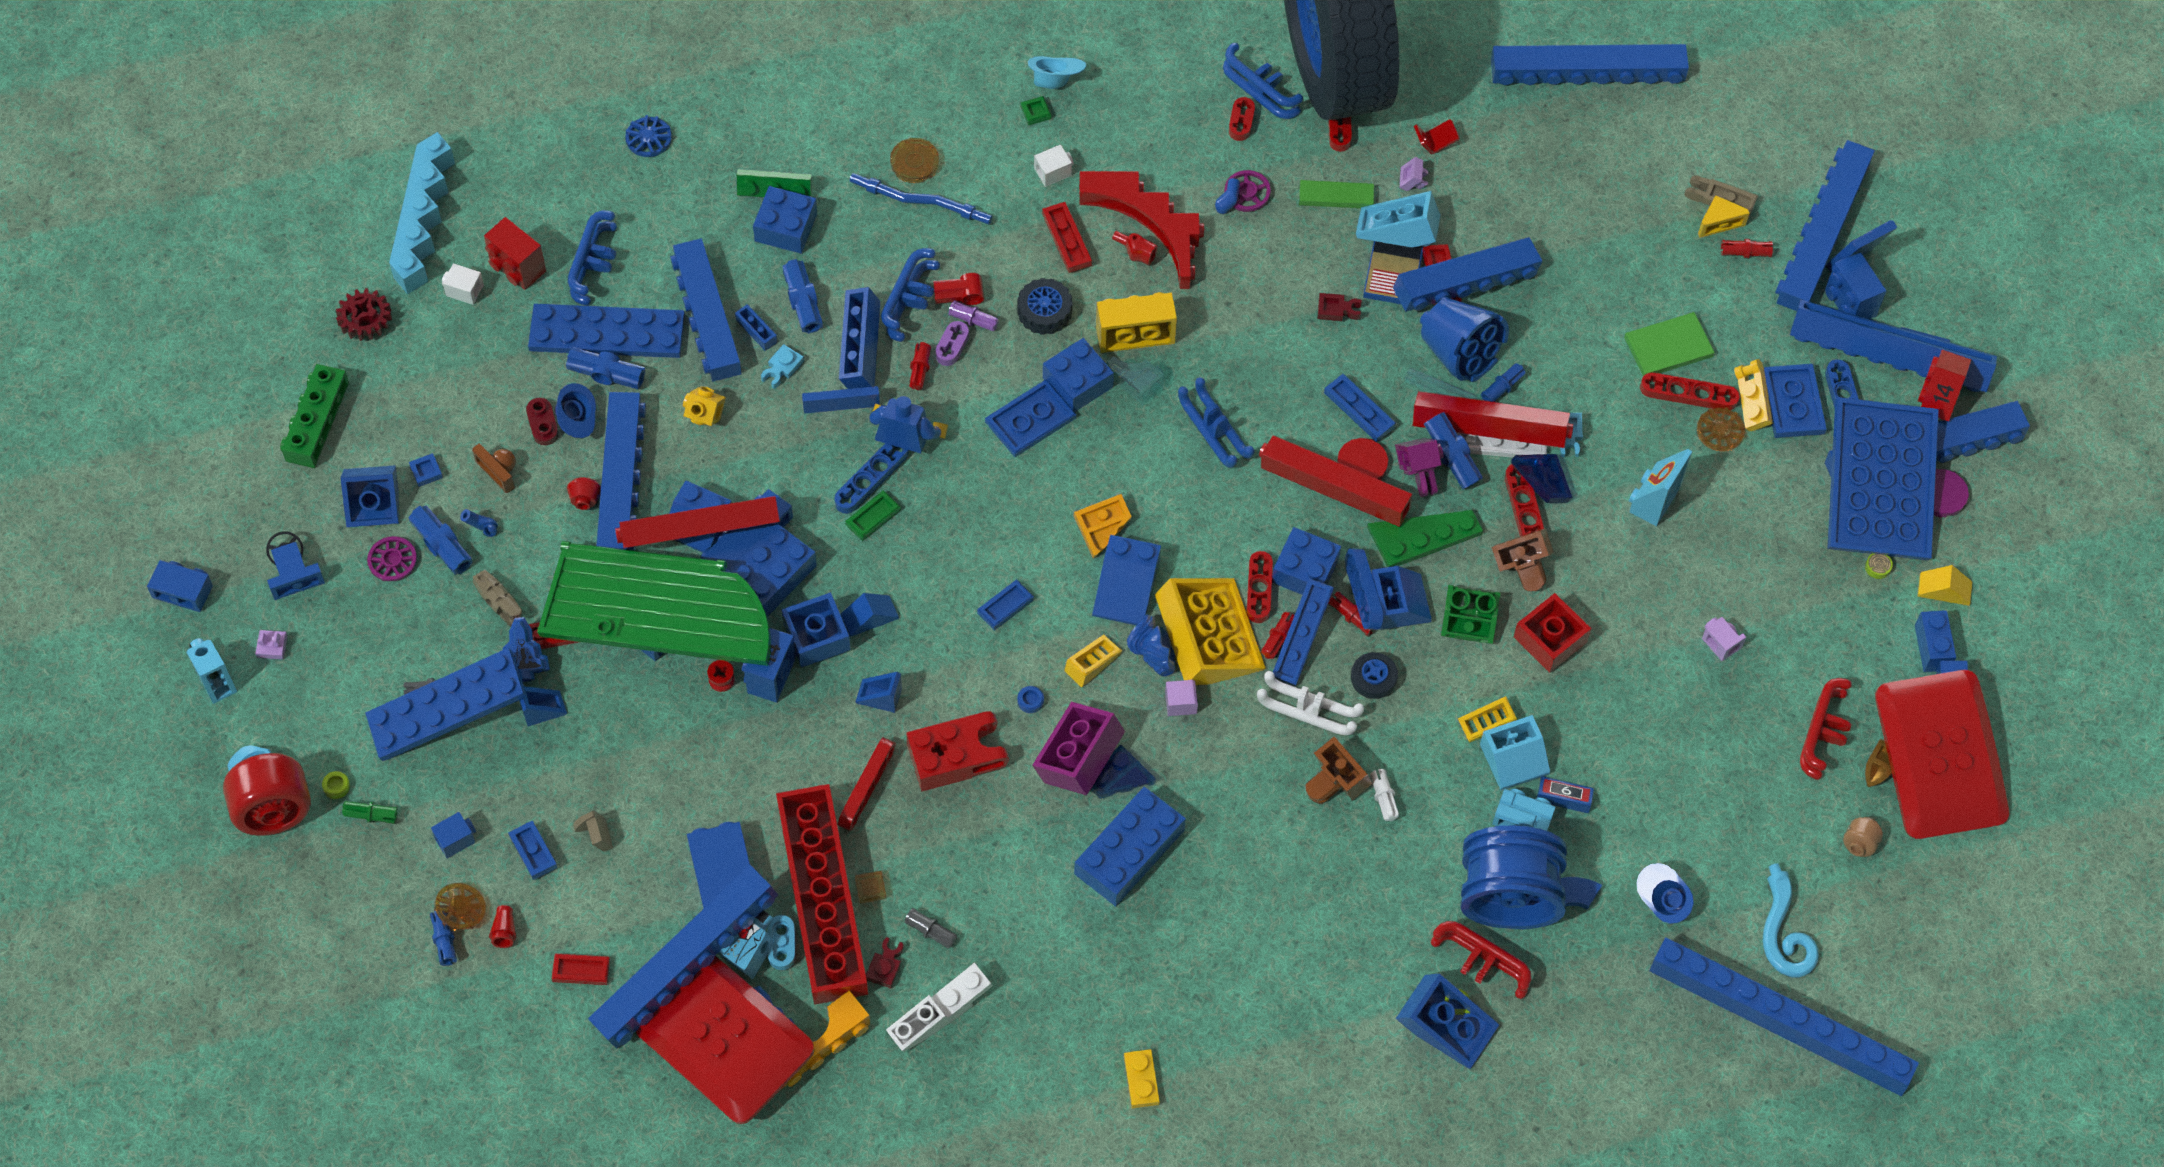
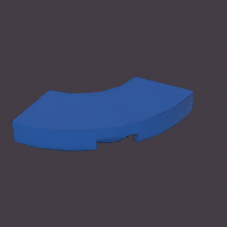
M1561 878V885L1566 892L1565 906H1579L1588 910L1602 887L1601 884L1585 878Z

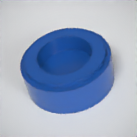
M1035 686L1024 687L1018 693V706L1026 713L1038 712L1044 704L1042 691Z

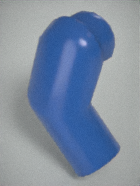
M1229 179L1227 191L1216 200L1215 207L1219 214H1226L1229 209L1236 205L1240 188V181L1238 179Z
M468 509L461 513V521L479 530H483L485 536L493 537L497 534L498 524L494 519L476 514Z

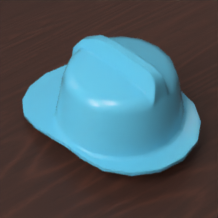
M1037 56L1029 59L1028 66L1034 70V84L1036 86L1058 89L1068 82L1070 75L1084 71L1086 63L1076 58Z

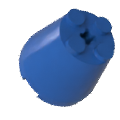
M1447 296L1442 297L1430 311L1424 312L1420 318L1423 341L1451 375L1460 381H1477L1491 370L1498 361L1495 356L1502 343H1507L1509 336L1508 323L1499 314L1450 299Z

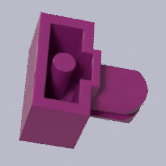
M1421 438L1395 444L1399 468L1404 470V474H1415L1419 495L1421 497L1427 496L1428 490L1431 495L1437 494L1438 488L1434 469H1436V466L1441 465L1440 459L1443 458V450L1440 443L1437 444V440Z

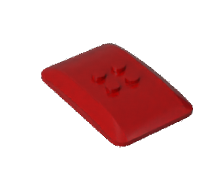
M1959 670L1880 685L1875 692V701L1906 833L1912 838L1924 839L2004 824L2009 817L2008 801L1991 723L1977 675L1969 670Z
M714 956V960L710 965L700 969L694 975L690 984L681 987L674 994L670 1003L659 1007L653 1013V1018L649 1023L640 1026L636 1030L641 1040L736 1124H745L751 1121L809 1061L815 1050L814 1043L802 1030L716 956Z

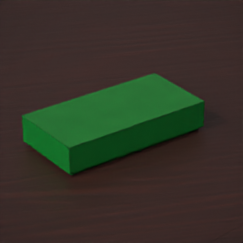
M883 490L845 521V525L864 541L901 510V506Z

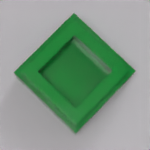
M1044 96L1020 102V107L1028 126L1051 119V113Z

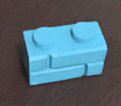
M1504 789L1492 825L1528 826L1548 831L1556 806L1551 805L1544 798L1533 799L1527 797L1523 791L1518 789Z

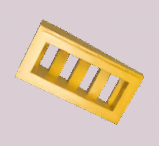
M1103 634L1067 659L1064 671L1080 687H1083L1121 655L1122 650ZM1102 646L1109 654L1103 653L1099 647ZM1092 653H1094L1095 655H1097V656L1100 658V660L1096 659V658L1092 655ZM1086 659L1092 666H1089L1084 660Z
M1506 696L1458 718L1469 743L1481 739L1483 731L1517 720ZM1502 709L1506 715V718L1503 720L1498 713ZM1493 713L1497 722L1492 724L1488 714ZM1483 717L1488 727L1482 728L1478 718ZM1473 720L1478 730L1477 732H1472L1468 724L1469 721Z

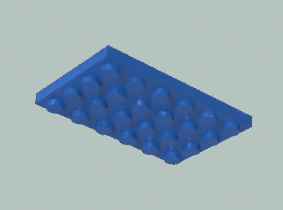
M1841 397L1835 400L1827 549L1883 554L1927 561L1932 558L1939 409Z

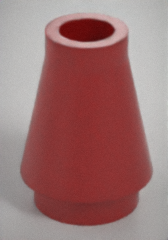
M502 905L496 909V915L489 933L491 943L495 947L508 948L516 940L513 909L510 906Z

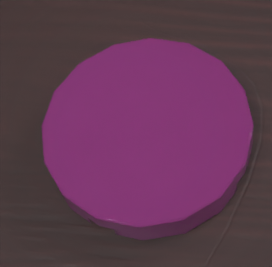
M1936 469L1934 516L1946 518L1947 516L1957 515L1964 509L1969 497L1968 486L1963 478L1955 472L1946 469Z

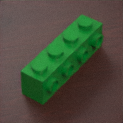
M316 364L314 371L309 373L305 393H302L299 397L296 415H292L290 419V430L287 437L284 436L281 441L280 450L286 462L310 468L316 467L349 385L345 370Z

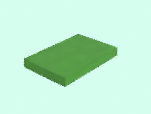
M1695 312L1627 332L1624 336L1643 376L1647 373L1660 374L1709 359L1715 353Z

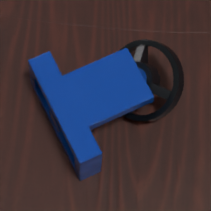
M289 531L275 533L270 537L266 546L267 556L276 565L280 575L267 580L274 600L325 583L318 563L307 567L304 566L302 560L304 551L302 541L296 534ZM288 534L293 536L289 542H281L278 546L270 545L271 541L278 535ZM296 540H298V542L300 543L301 552L299 551L297 543L295 542ZM269 549H272L271 552L274 560L271 558L269 554Z

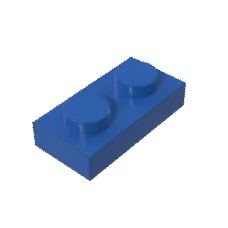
M533 821L508 832L512 843L533 880L558 868Z

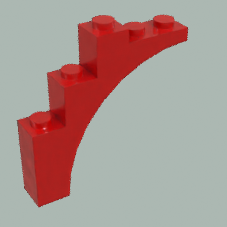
M1080 171L1079 205L1099 206L1118 211L1150 229L1164 244L1172 257L1178 273L1179 288L1190 289V280H1195V265H1190V259L1195 258V247H1199V238H1204V223H1199V213H1174V202H1169V192H1144V181H1139V171Z

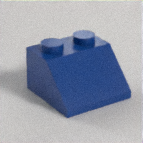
M396 465L343 470L340 479L346 527L399 523V488Z
M685 481L673 500L669 514L730 504L732 500ZM722 532L675 539V541L703 553L707 548L713 547Z

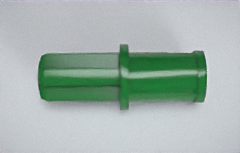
M345 801L342 808L343 816L367 819L368 823L380 821L395 824L398 807L376 805L371 801L369 804Z

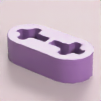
M954 321L947 326L936 347V360L941 365L951 366L957 362L969 338L968 326L965 323ZM958 330L962 331V335L959 334L956 340H953V333H957ZM949 347H951V354L944 357L943 353H946Z

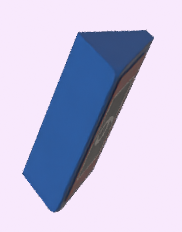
M1542 776L1537 798H1544L1554 806L1589 814L1594 788Z

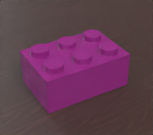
M1071 701L1032 766L1045 784L1087 796L1124 735L1125 730L1114 713Z

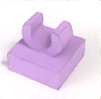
M1414 157L1401 167L1399 188L1409 191L1414 186L1422 189L1428 185L1427 181L1422 180L1423 177L1428 175V171L1423 168L1422 159Z
M260 630L255 653L257 658L283 659L288 637L287 633Z

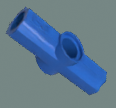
M797 259L790 260L787 264L783 265V274L788 285V295L792 309L796 311L802 332L808 334L817 332L820 328H823V323L817 307L818 302L813 283L809 281L804 262Z
M573 347L567 356L566 368L568 370L589 375L597 383L611 385L613 382L639 389L644 381L645 367L621 361L618 356L610 352L604 351L596 354Z
M1444 412L1424 423L1432 439L1437 440V444L1440 443L1442 447L1443 458L1440 459L1441 462L1451 469L1463 490L1483 478L1470 457V448L1461 435H1457Z
M427 505L414 509L408 517L409 522L423 537L426 546L435 557L439 556L454 575L462 574L469 569L473 563L472 558L458 543V539L446 523L442 524Z

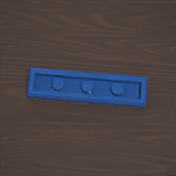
M1309 578L1274 667L1273 673L1275 678L1295 686L1297 685L1334 587Z

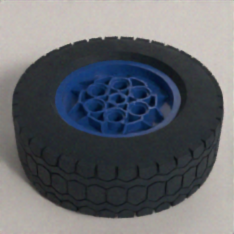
M1284 0L1287 24L1297 66L1308 97L1315 111L1322 119L1336 120L1378 112L1392 107L1396 100L1399 85V39L1394 0Z

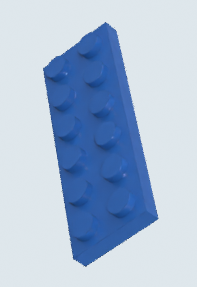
M534 303L528 348L529 351L569 353L570 349L575 347L596 354L606 351L624 356L680 358L685 313L684 310Z
M506 648L365 712L378 757L385 761L527 697L513 651Z

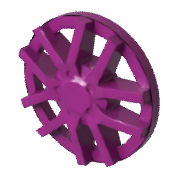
M396 536L386 537L377 541L371 547L367 556L370 571L382 581L403 580V578L412 573L417 562V555L413 545L408 540ZM389 542H396L395 548H390ZM400 543L405 544L407 546L406 548L399 550ZM386 544V550L378 549L381 545ZM374 553L382 555L381 558H376L372 556L374 555ZM406 553H412V556L402 557ZM412 561L409 567L404 564ZM372 562L379 563V565L374 569ZM385 567L386 571L384 574H380L379 572ZM399 567H402L405 570L401 574L397 570ZM393 570L396 576H389V574Z

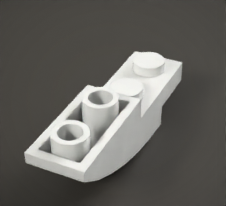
M973 963L934 996L930 997L928 995L887 1028L886 1031L904 1052L926 1040L973 1006L972 1002L993 985L978 966Z

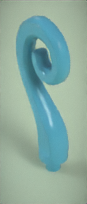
M1777 863L1769 866L1771 876L1767 878L1773 895V903L1763 930V948L1768 961L1779 973L1788 977L1799 978L1809 974L1816 967L1819 956L1818 947L1809 935L1795 932L1789 934L1783 940V952L1786 956H1791L1794 952V946L1802 945L1806 950L1805 959L1800 963H1792L1787 961L1779 951L1777 935L1791 904L1792 884L1788 872L1781 871Z

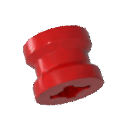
M716 660L709 665L707 675L711 688L718 692L730 690L735 683L732 665L725 660Z

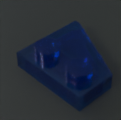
M1557 454L1515 455L1511 459L1512 465L1546 503H1568L1573 498Z
M1119 745L1113 751L1090 790L1102 799L1113 796L1117 792L1125 793L1132 791L1133 788L1139 786L1154 785L1156 778L1122 745Z

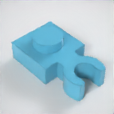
M783 344L768 361V365L771 368L762 372L761 381L764 382L768 377H774L775 379L771 382V386L773 389L777 388L780 385L782 375L789 379L804 362V357Z
M1570 413L1569 423L1574 424L1572 438L1566 439L1565 448H1560V454L1562 457H1565V450L1573 448L1575 450V457H1579L1580 446L1575 440H1582L1583 438L1582 413Z

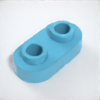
M778 915L773 917L772 922L767 927V933L774 940V944L767 954L769 963L773 968L786 970L796 960L795 926L792 919L788 916ZM780 928L787 930L783 935L777 934V931ZM779 954L787 955V958L783 961L777 959Z

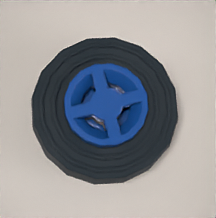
M1370 652L1363 654L1356 659L1351 668V682L1354 689L1360 695L1369 699L1386 697L1394 690L1398 681V670L1395 663L1382 653Z

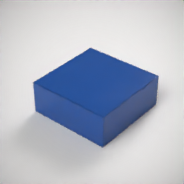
M433 453L409 462L418 487L443 478Z

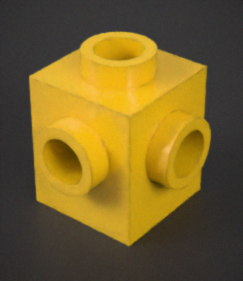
M700 386L686 394L683 401V407L685 408L683 416L690 418L694 424L712 426L720 421L726 397L714 393V390L709 387Z

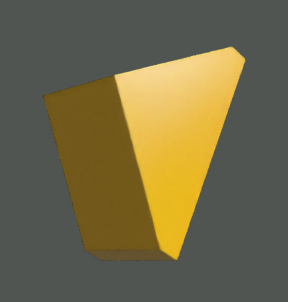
M1715 195L1701 222L1698 235L1702 238L1746 226L1749 211L1742 206Z
M1953 565L1920 572L1917 597L1969 606L1972 581Z

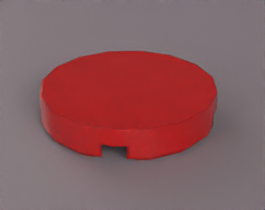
M1357 438L1350 440L1342 446L1338 453L1337 462L1382 480L1387 471L1388 457L1386 451L1379 443L1372 439Z

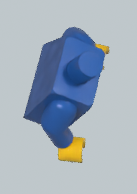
M906 396L889 399L887 406L875 404L869 417L872 424H879L875 436L876 441L920 454L927 440L939 437L945 439L948 429L947 424L933 422L932 425L929 419L926 418L925 409L911 404V400Z

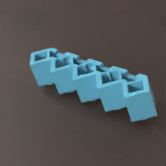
M438 132L416 146L389 261L393 278L407 295L428 282L425 267L420 261L435 252L432 238L427 231L442 222L438 206L434 202L448 194L445 177L441 172L455 164L451 147Z

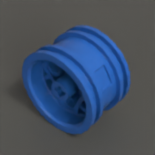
M1510 825L1477 830L1464 839L1462 863L1467 870V881L1462 885L1460 908L1467 918L1490 927L1533 929L1551 925L1564 917L1566 911L1564 903L1566 892L1561 885V874L1567 866V846L1559 836L1538 828Z

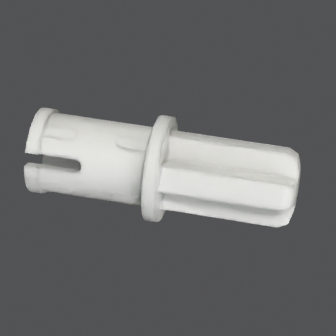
M1378 769L1381 777L1380 780L1376 770L1370 774L1376 793L1374 798L1379 802L1383 819L1391 822L1399 817L1394 800L1395 791L1390 787L1387 771L1385 769Z

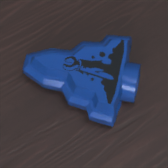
M524 617L515 618L509 630V642L503 647V650L509 648L513 651L522 682L534 681L535 673L550 670L548 657L542 654L541 645L533 640L532 629Z

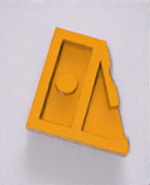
M1122 494L1075 511L1073 515L1093 559L1098 557L1107 547L1110 535L1117 536L1132 517Z

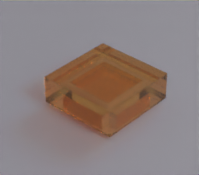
M882 871L855 875L860 904L886 899Z

